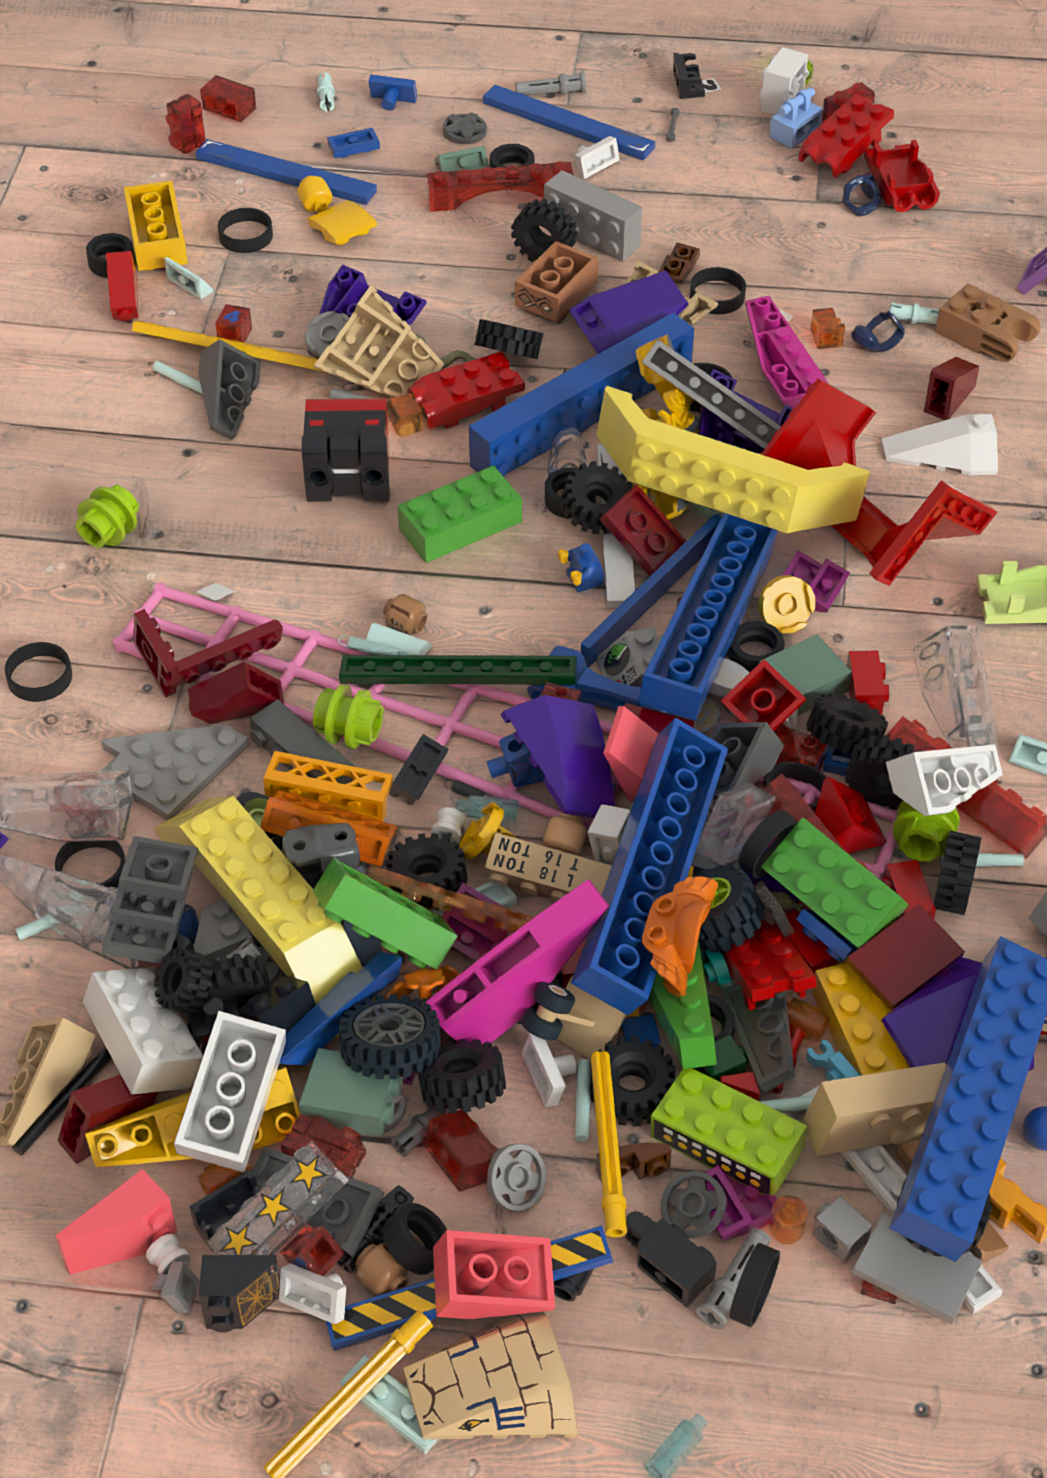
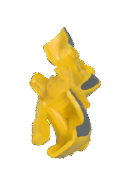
M668 335L657 338L674 350ZM657 339L636 349L640 373L647 383L654 384L671 414H668L663 409L658 411L657 414L656 409L652 408L641 409L642 412L649 419L697 434L699 432L700 419L689 412L690 405L694 399L642 363ZM637 484L648 496V488ZM650 488L651 501L668 520L681 515L687 510V500Z

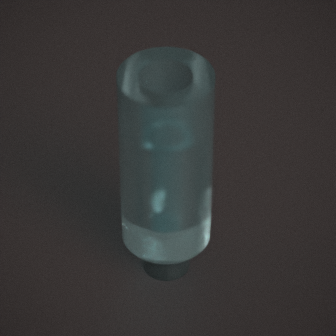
M469 795L468 800L457 799L456 809L461 812H467L468 818L480 819L484 816L480 812L481 809L488 803L495 802L504 809L502 821L517 822L519 800Z
M695 1414L690 1421L683 1419L644 1464L646 1471L651 1477L670 1478L703 1440L701 1431L707 1425L704 1417L700 1414Z

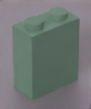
M817 634L765 658L777 672L807 699L798 708V715L811 710L818 695L835 693L837 696H840V694L849 691L852 671Z
M318 1048L299 1103L302 1122L304 1124L344 1131L352 1130L356 1133L382 1137L386 1124L390 1125L394 1116V1104H392L394 1095L399 1096L401 1094L403 1076L397 1074V1079L390 1080L389 1075H384L382 1080L376 1079L375 1073H373L370 1077L362 1075V1070L356 1073L352 1070L351 1066L348 1067L344 1063L340 1051Z

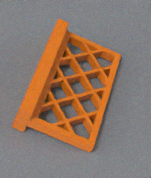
M279 789L274 798L269 797L260 827L264 831L284 837L288 830L309 825L348 823L355 831V838L360 851V861L382 867L386 852L398 826Z

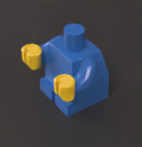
M584 543L568 551L560 549L557 552V557L562 564L570 561V567L566 568V574L570 581L573 582L577 592L604 585V571L590 544Z

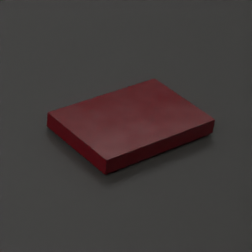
M637 484L599 518L649 577L686 542L685 538Z
M919 904L848 956L846 963L892 1011L959 960L965 951Z

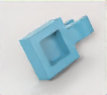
M827 1040L821 1041L820 1049L824 1053L822 1055L816 1054L811 1047L807 1049V1061L812 1066L825 1068L827 1081L860 1076L840 1051L834 1052L832 1045Z

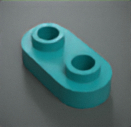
M709 949L706 952L700 950L701 959L704 962V972L708 981H715L717 986L731 982V976L721 952L711 953Z

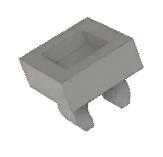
M171 1262L168 1274H156L151 1288L153 1290H162L160 1298L166 1300L176 1312L189 1313L200 1280L184 1262Z

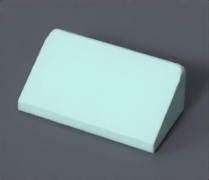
M164 258L167 279L201 300L214 292L202 278L172 259Z
M377 623L371 624L366 638L368 641L400 648V655H408L403 650L407 651L409 655H425L432 648L431 643Z
M1019 734L1009 763L1047 776V743Z

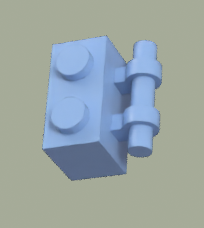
M813 88L802 89L796 93L793 99L789 98L783 102L782 106L778 109V113L771 117L770 138L792 149L821 125L823 108L811 102V97L815 95Z

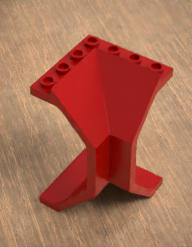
M817 378L808 387L805 396L799 404L791 410L789 417L781 428L773 434L772 440L760 455L806 470L842 466L843 462L856 466L855 442L877 412L868 405ZM941 480L908 523L897 525L863 496L856 521L831 526L865 555L873 567L869 574L876 581L890 586L925 540L980 535L998 512L990 505Z

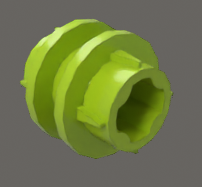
M118 484L111 488L99 486L91 492L89 498L83 500L78 505L77 513L79 518L76 520L75 528L84 541L97 549L105 544L116 546L124 540L126 534L131 533L136 528L138 523L136 513H138L140 505L131 492Z
M341 684L336 690L326 688V690L321 692L314 708L313 726L317 729L316 732L325 735L328 743L336 744L344 736L345 745L348 748L356 749L360 743L371 745V743L375 742L383 723L384 708L380 704L381 701L372 699L369 690L361 689L355 697H352L351 687Z
M903 800L899 804L897 816L893 824L892 833L894 840L899 845V850H902L909 858L920 862L929 861L930 863L933 859L945 854L949 832H957L959 814L955 808L946 814L924 816Z

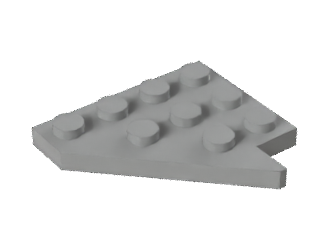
M226 724L106 738L101 741L103 750L112 754L115 758L100 771L102 781L162 818L169 820L184 809L250 745L249 738Z

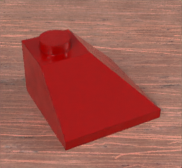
M827 777L823 782L812 821L813 825L846 853L884 845L887 841L864 795L831 777Z

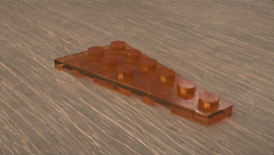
M369 865L366 872L367 876L389 888L392 886L403 890L401 895L408 899L420 902L421 896L434 900L433 907L451 912L453 906L464 910L463 917L484 923L486 918L495 920L494 927L509 932L517 931V928H521L534 918L519 912H511L512 910L464 894L449 892L441 887L419 882L413 878L373 865Z

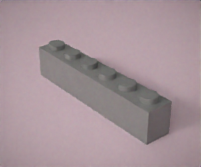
M658 339L642 361L644 365L763 449L770 443L773 434L781 428L779 424Z

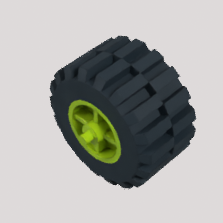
M722 865L715 866L714 869L709 870L708 868L703 870L701 874L694 875L693 877L712 878L718 883L710 911L700 928L698 938L700 950L706 952L709 949L711 953H718L720 950L726 952L731 950V944H736L739 947L743 944V941L754 936L753 932L759 930L762 925L760 921L764 919L765 913L763 910L765 907L749 876L742 869H735L731 865H727L725 868Z

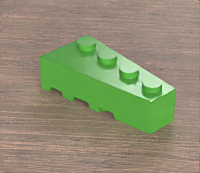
M698 943L692 971L687 974L686 995L678 997L668 992L662 984L665 978L656 972L648 997V1002L650 1006H653L657 1014V1020L661 1028H664L668 1041L683 1069L717 1065L714 1034Z

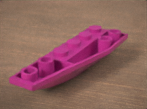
M765 296L747 300L745 306L761 371L782 404L794 408L805 396L808 387L817 378L826 383L828 381L771 297Z
M588 879L495 946L425 1003L431 1006V1010L436 1011L440 1026L458 1043H460L461 1039H467V1042L471 1043L474 1039L481 1040V1044L486 1041L492 1043L519 1022L528 1008L536 1004L534 992L540 982L551 983L610 906L591 880Z

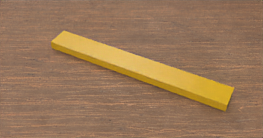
M135 321L132 325V331L205 347H209L220 339L252 357L322 371L314 368L315 363L319 359L315 357L145 321Z

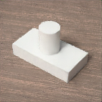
M609 136L590 147L584 145L579 147L577 154H575L578 177L586 179L619 161L616 138Z
M529 1033L521 1053L545 1108L557 1106L566 1086L562 1076L576 1073L575 1058L572 1054L553 1057L546 1040Z
M291 1263L281 1268L279 1302L333 1324L344 1320L346 1285L342 1283L338 1274L331 1272L321 1276Z

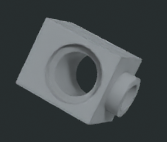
M841 1196L831 1205L829 1203L822 1205L814 1215L813 1236L843 1263L868 1242L872 1224Z

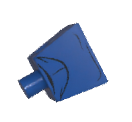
M514 733L499 741L503 756L486 761L492 779L509 773L515 787L543 782V779L546 777L541 769L533 767L529 761L532 754L525 743L519 745L513 735Z

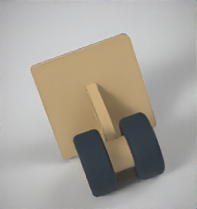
M571 976L566 988L553 982H540L534 992V999L539 1004V1008H528L521 1020L522 1026L529 1033L544 1040L552 1041L558 1039L589 1060H591L593 1052L599 1049L604 1051L606 1043L609 1041L613 1043L626 1014L571 984L573 976Z

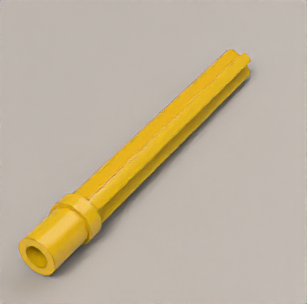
M595 1051L591 1055V1067L603 1190L601 1208L604 1212L606 1235L617 1238L627 1233L625 1215L627 1206L626 1198L623 1196L610 1055L606 1051Z
M418 1310L400 1329H396L390 1335L391 1338L264 1465V1470L270 1478H284L405 1354H409L415 1348L414 1345L433 1327L431 1321L421 1311Z

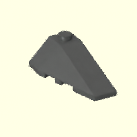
M220 339L200 352L198 374L210 429L229 439H233L244 418L243 412L252 400V392L258 387L261 361Z

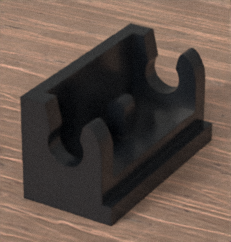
M673 53V73L680 99L705 96L698 64H685L688 60L696 59V55L693 53Z
M422 734L393 781L388 794L393 797H397L399 794L407 798L406 802L409 805H412L415 800H419L449 749Z
M250 1169L189 1206L195 1228L212 1251L230 1240L225 1226L238 1233L247 1223L251 1227L268 1216L255 1217L265 1207L261 1193L267 1194L264 1189L260 1191L256 1177Z

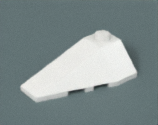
M992 414L962 415L881 438L885 461L919 466L921 463L936 465V470L945 471L946 467L962 470L961 474L969 476L996 475L998 472L997 431Z
M995 745L913 752L886 762L893 793L924 816L951 812L956 808L955 806L971 798V795L976 791L985 788L1003 775Z

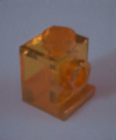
M833 307L813 309L810 330L817 349L843 347L845 325L844 323L841 324L839 317H836Z

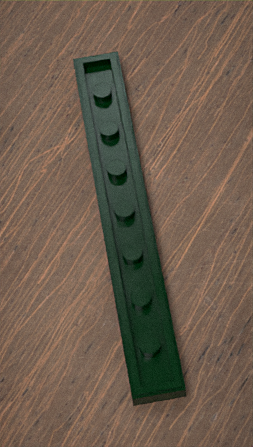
M343 655L339 680L340 684L575 685L577 656Z

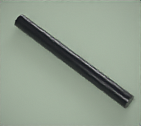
M103 1048L19 1138L12 1146L16 1153L22 1156L67 1108L71 1092L86 1087L112 1059L107 1049Z

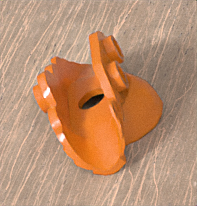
M702 876L686 878L684 881L674 885L673 892L657 898L651 906L642 934L644 947L653 955L650 964L661 977L665 978L662 983L665 989L678 997L686 995L687 974L691 973L694 965L700 928L710 911L718 888V883L712 878Z

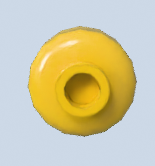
M307 176L302 179L297 189L298 197L308 212H322L332 202V192L322 177Z

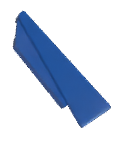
M378 952L358 973L349 972L286 1034V1043L279 1065H307L316 1056L318 1048L323 1049L339 1033L340 1019L344 1017V1012L347 1009L352 1010V1005L357 1002L363 1005V999L370 998L372 1000V997L399 978L402 962L401 956Z

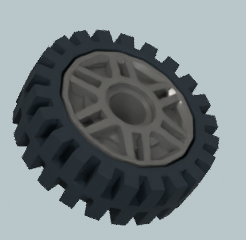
M389 994V999H384L383 995L375 996V1001H372L370 998L363 999V1005L358 1002L352 1005V1010L347 1009L344 1012V1017L340 1019L339 1044L341 1057L348 1067H352L354 1072L358 1073L362 1070V1075L370 1077L375 1073L376 1079L383 1080L384 1075H389L390 1080L397 1079V1074L400 1073L404 1078L411 1076V1070L418 1074L423 1071V1066L429 1067L433 1064V1059L436 1060L438 1051H440V1025L435 1010H431L429 1004L425 1003L422 1005V1000L418 998L411 1001L410 996L403 995L401 999H397V994Z

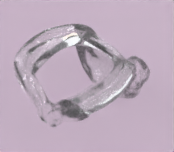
M566 428L557 433L553 441L552 456L548 464V475L559 470L557 464L562 459H574L580 464L586 463L587 467H589L590 464L585 455V441L580 431L575 428ZM565 463L560 469L578 467L574 463Z

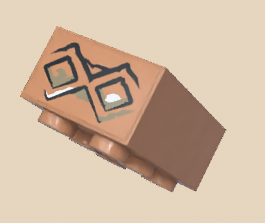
M555 241L515 281V306L559 323L569 312L568 310L575 306L598 283L599 258Z

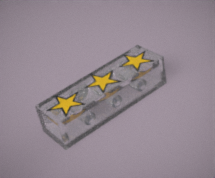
M311 1141L307 1146L297 1150L292 1160L281 1171L274 1173L268 1179L266 1186L254 1197L247 1199L242 1204L240 1211L229 1222L219 1226L214 1236L207 1243L217 1255H273L349 1179L325 1152Z

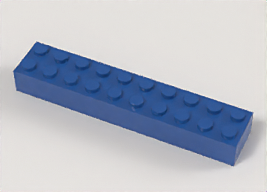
M671 313L469 425L470 467L479 472L494 465L504 477L507 473L521 465H525L528 461L542 453H546L549 449L567 441L579 432L588 429L593 424L599 422L604 390L607 386L633 394V401L649 394L656 388L654 384H649L643 379L636 357V349L659 337L668 335L674 351L692 363L694 327L675 313Z
M727 513L723 514L643 675L639 703L694 721L697 720L771 558L778 530Z
M677 718L657 735L602 892V897L610 907L588 934L571 984L626 1015H630L648 1000L657 972L650 964L653 955L647 951L642 942V934L651 906L657 898L673 892L674 885L684 881L688 876L728 748Z
M1002 936L999 937L984 958L889 1229L954 1262L973 1243L1047 1015V959Z

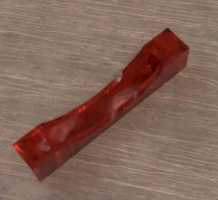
M558 161L546 164L534 163L522 166L510 165L497 168L486 167L483 169H461L459 171L426 173L430 212L455 210L461 204L476 196L499 190L524 191L544 198V184L561 170L574 175L571 162Z

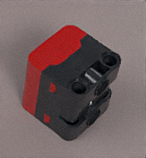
M386 398L306 399L304 432L301 443L306 501L332 502L333 489L334 496H362L363 489L364 501H389V435Z

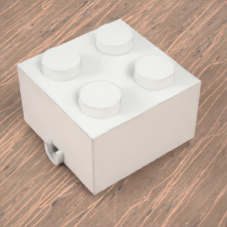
M782 47L777 55H773L768 67H764L761 74L763 88L760 91L759 101H761L762 112L772 115L777 114L784 101L789 98L793 99L797 92L805 89V80L809 75L807 70L808 54Z

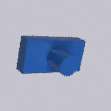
M370 74L368 83L371 97L382 99L381 106L385 110H393L396 101L416 103L418 95L415 80Z

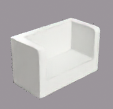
M603 804L600 806L588 830L595 861L609 865L613 864L630 815L629 809Z

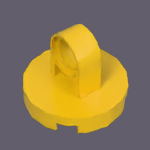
M791 575L778 576L769 581L762 589L758 600V612L762 621L773 625L784 634L795 633L804 628L810 613H814L815 596L812 588L802 579Z
M490 802L480 811L484 816L477 822L472 820L462 835L459 848L463 849L466 860H472L481 851L488 856L495 832L516 838L511 832L500 825L504 816V809L495 802Z

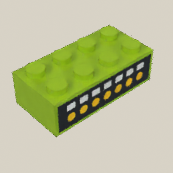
M693 1068L682 1069L651 1115V1138L663 1144H669L672 1149L711 1169L719 1165L727 1176L746 1187L750 1185L758 1189L759 1193L764 1196L766 1194L776 1195L803 1152L806 1143L807 1125Z

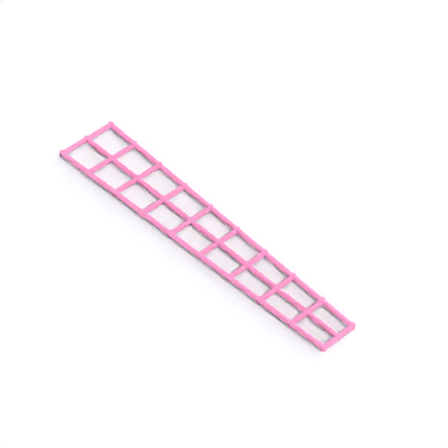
M163 583L155 584L153 592L140 609L134 612L145 609L150 618L154 617L161 631L206 646L205 649L225 641L240 621L258 627L274 620L244 611L239 606L231 607L166 587ZM166 598L227 618L216 634L210 636L152 616L150 613L161 599ZM133 617L121 634L113 639L114 649L116 652H125L143 659L135 644L129 642L133 637ZM280 622L283 626V635L305 641L292 661L288 663L259 652L253 653L246 660L282 672L283 674L279 680L281 681L282 693H284L294 678L335 690L341 685L338 679L302 667L318 645L348 655L372 654L349 649L346 646L340 645L338 639L322 635L317 630L309 631ZM340 640L341 644L348 646V642ZM206 673L197 681L203 682L215 675ZM345 684L351 687L352 697H355L359 690L364 689L352 684ZM372 684L368 689L371 692L372 699L381 701L380 704L383 708L442 728L434 741L443 746L446 745L451 735L455 732L501 748L499 741L504 738L503 736L460 722L476 695H482L514 706L532 700L531 698L486 684H446L465 690L450 716L445 717L381 695L380 693L386 684ZM284 702V705L302 721L313 726V713ZM598 719L602 733L609 735L613 723ZM378 738L371 745L361 744L405 762L412 752ZM443 763L440 764L435 774L453 779V781H460L484 791V793L486 792L500 798L506 804L512 803L548 818L559 816L562 812L559 808L518 793L517 791L520 787L513 786L511 779L506 787H502ZM611 774L612 783L617 784L614 792L615 798L618 790L623 791L615 774ZM765 776L758 781L764 782ZM780 778L770 782L771 785L803 794L804 796L800 804H813L815 799H819L821 793L810 783L792 778ZM867 802L874 817L893 822L886 836L887 842L882 845L874 865L855 859L881 880L886 870V865L889 863L897 845L892 829L898 811ZM580 817L583 819V825L589 830L594 819L589 818L587 820ZM754 885L755 889L760 891L759 893L768 891L767 889L761 891ZM770 901L767 902V903H769V904H772V905L776 906V905L774 904V902H770ZM807 905L804 907L805 909L812 910ZM797 908L788 909L787 911L793 912L796 911Z

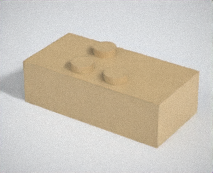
M945 1062L821 1082L802 1120V1123L807 1125V1135L816 1155L822 1156L887 1144L899 1145L906 1141L921 1139L946 1068Z

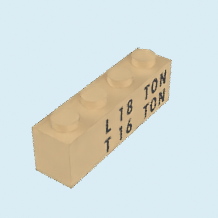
M495 832L485 865L484 877L489 878L491 883L499 886L515 885L527 894L537 895L539 892L550 895L552 900L558 901L588 879L591 880L602 895L612 865Z

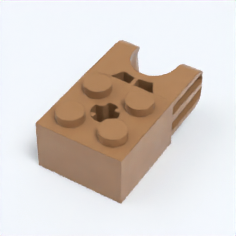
M967 283L939 309L935 333L977 354L983 351L1001 361L1009 362L1017 355V339L1025 342L1033 340L1039 335L1041 325L1038 318Z

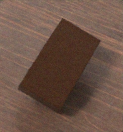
M676 242L671 255L666 256L659 272L666 270L673 281L682 283L696 264L700 256V248Z
M636 1143L618 1147L621 1178L632 1169L639 1180L648 1176L656 1177L670 1167L672 1149L669 1144ZM597 1153L596 1172L602 1181L599 1153Z

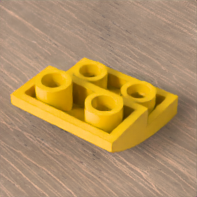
M350 200L308 218L310 227L320 230L323 233L324 240L335 245L346 244L354 236L366 235L370 232L369 229L377 226L376 220L365 209Z

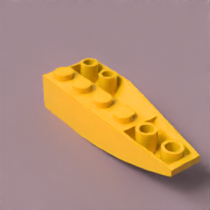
M284 1064L278 1065L251 1151L306 1133L287 1068ZM191 1092L86 1132V1139L95 1167L195 1159L177 1154L174 1145Z

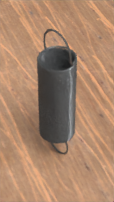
M454 780L451 785L452 789H449L479 803L484 797V791Z

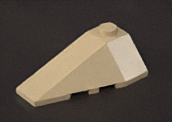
M63 1017L32 1021L16 1060L22 1064L17 1077L11 1078L8 1087L13 1092L12 1099L4 1105L1 1111L0 1146H13L80 1070L93 1052L92 1043L96 1037L95 1034Z

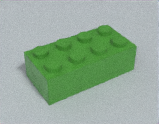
M494 465L397 505L399 530L426 563L522 522V498Z
M805 818L798 822L761 866L858 949L896 922L909 906L901 896Z
M334 857L313 890L319 900L318 905L325 909L323 913L327 917L338 923H341L343 919L353 924L352 929L366 938H369L371 935L381 940L380 944L384 948L396 954L399 950L409 955V961L423 969L428 965L437 970L457 938L456 933L443 917Z

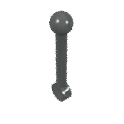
M676 107L671 109V125L669 133L666 134L668 142L675 141L676 117L680 113Z

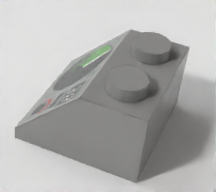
M651 627L625 632L598 655L597 664L601 675L613 681L641 687L643 675L660 643L655 628Z

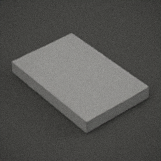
M883 1212L855 1264L852 1274L953 1324L983 1260L965 1253L954 1262L942 1255L941 1257L933 1256L934 1251L928 1248L926 1252L918 1249L919 1243L913 1242L911 1244L905 1236L889 1229L893 1216Z

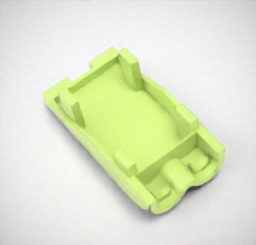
M1003 561L1000 574H978L976 584L979 597H984L986 600L983 601L982 606L985 624L1047 623V565H1036L1017 571V561Z

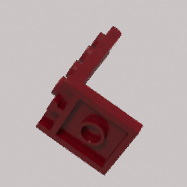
M143 609L134 613L133 642L166 698L176 693V686L183 683H193L206 673L221 671L229 663L236 660L244 661L259 650H269L275 647L281 641L283 626L278 620H272L175 662L172 646L168 641L164 642L160 636L161 630L158 622L154 617L150 618L146 610Z

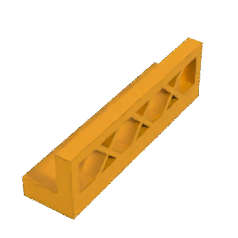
M274 751L263 777L265 796L274 798L278 790L281 789L384 821L387 814V796L393 783V774ZM279 763L289 764L294 768L288 772L276 771ZM314 769L321 771L324 775L311 778L305 773ZM344 775L351 777L353 781L347 784H340L335 779ZM373 781L383 783L381 791L367 789L365 785Z

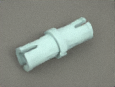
M324 72L325 78H323L322 73L317 76V96L320 99V108L327 112V105H329L330 111L335 107V90L331 82V75Z
M891 302L889 311L899 320L910 321L911 324L918 322L937 325L939 309L921 307L916 303L904 305Z

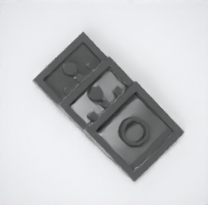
M138 836L133 837L119 878V888L111 909L110 923L102 944V954L160 964L162 959L167 960L166 954L172 952L198 847Z

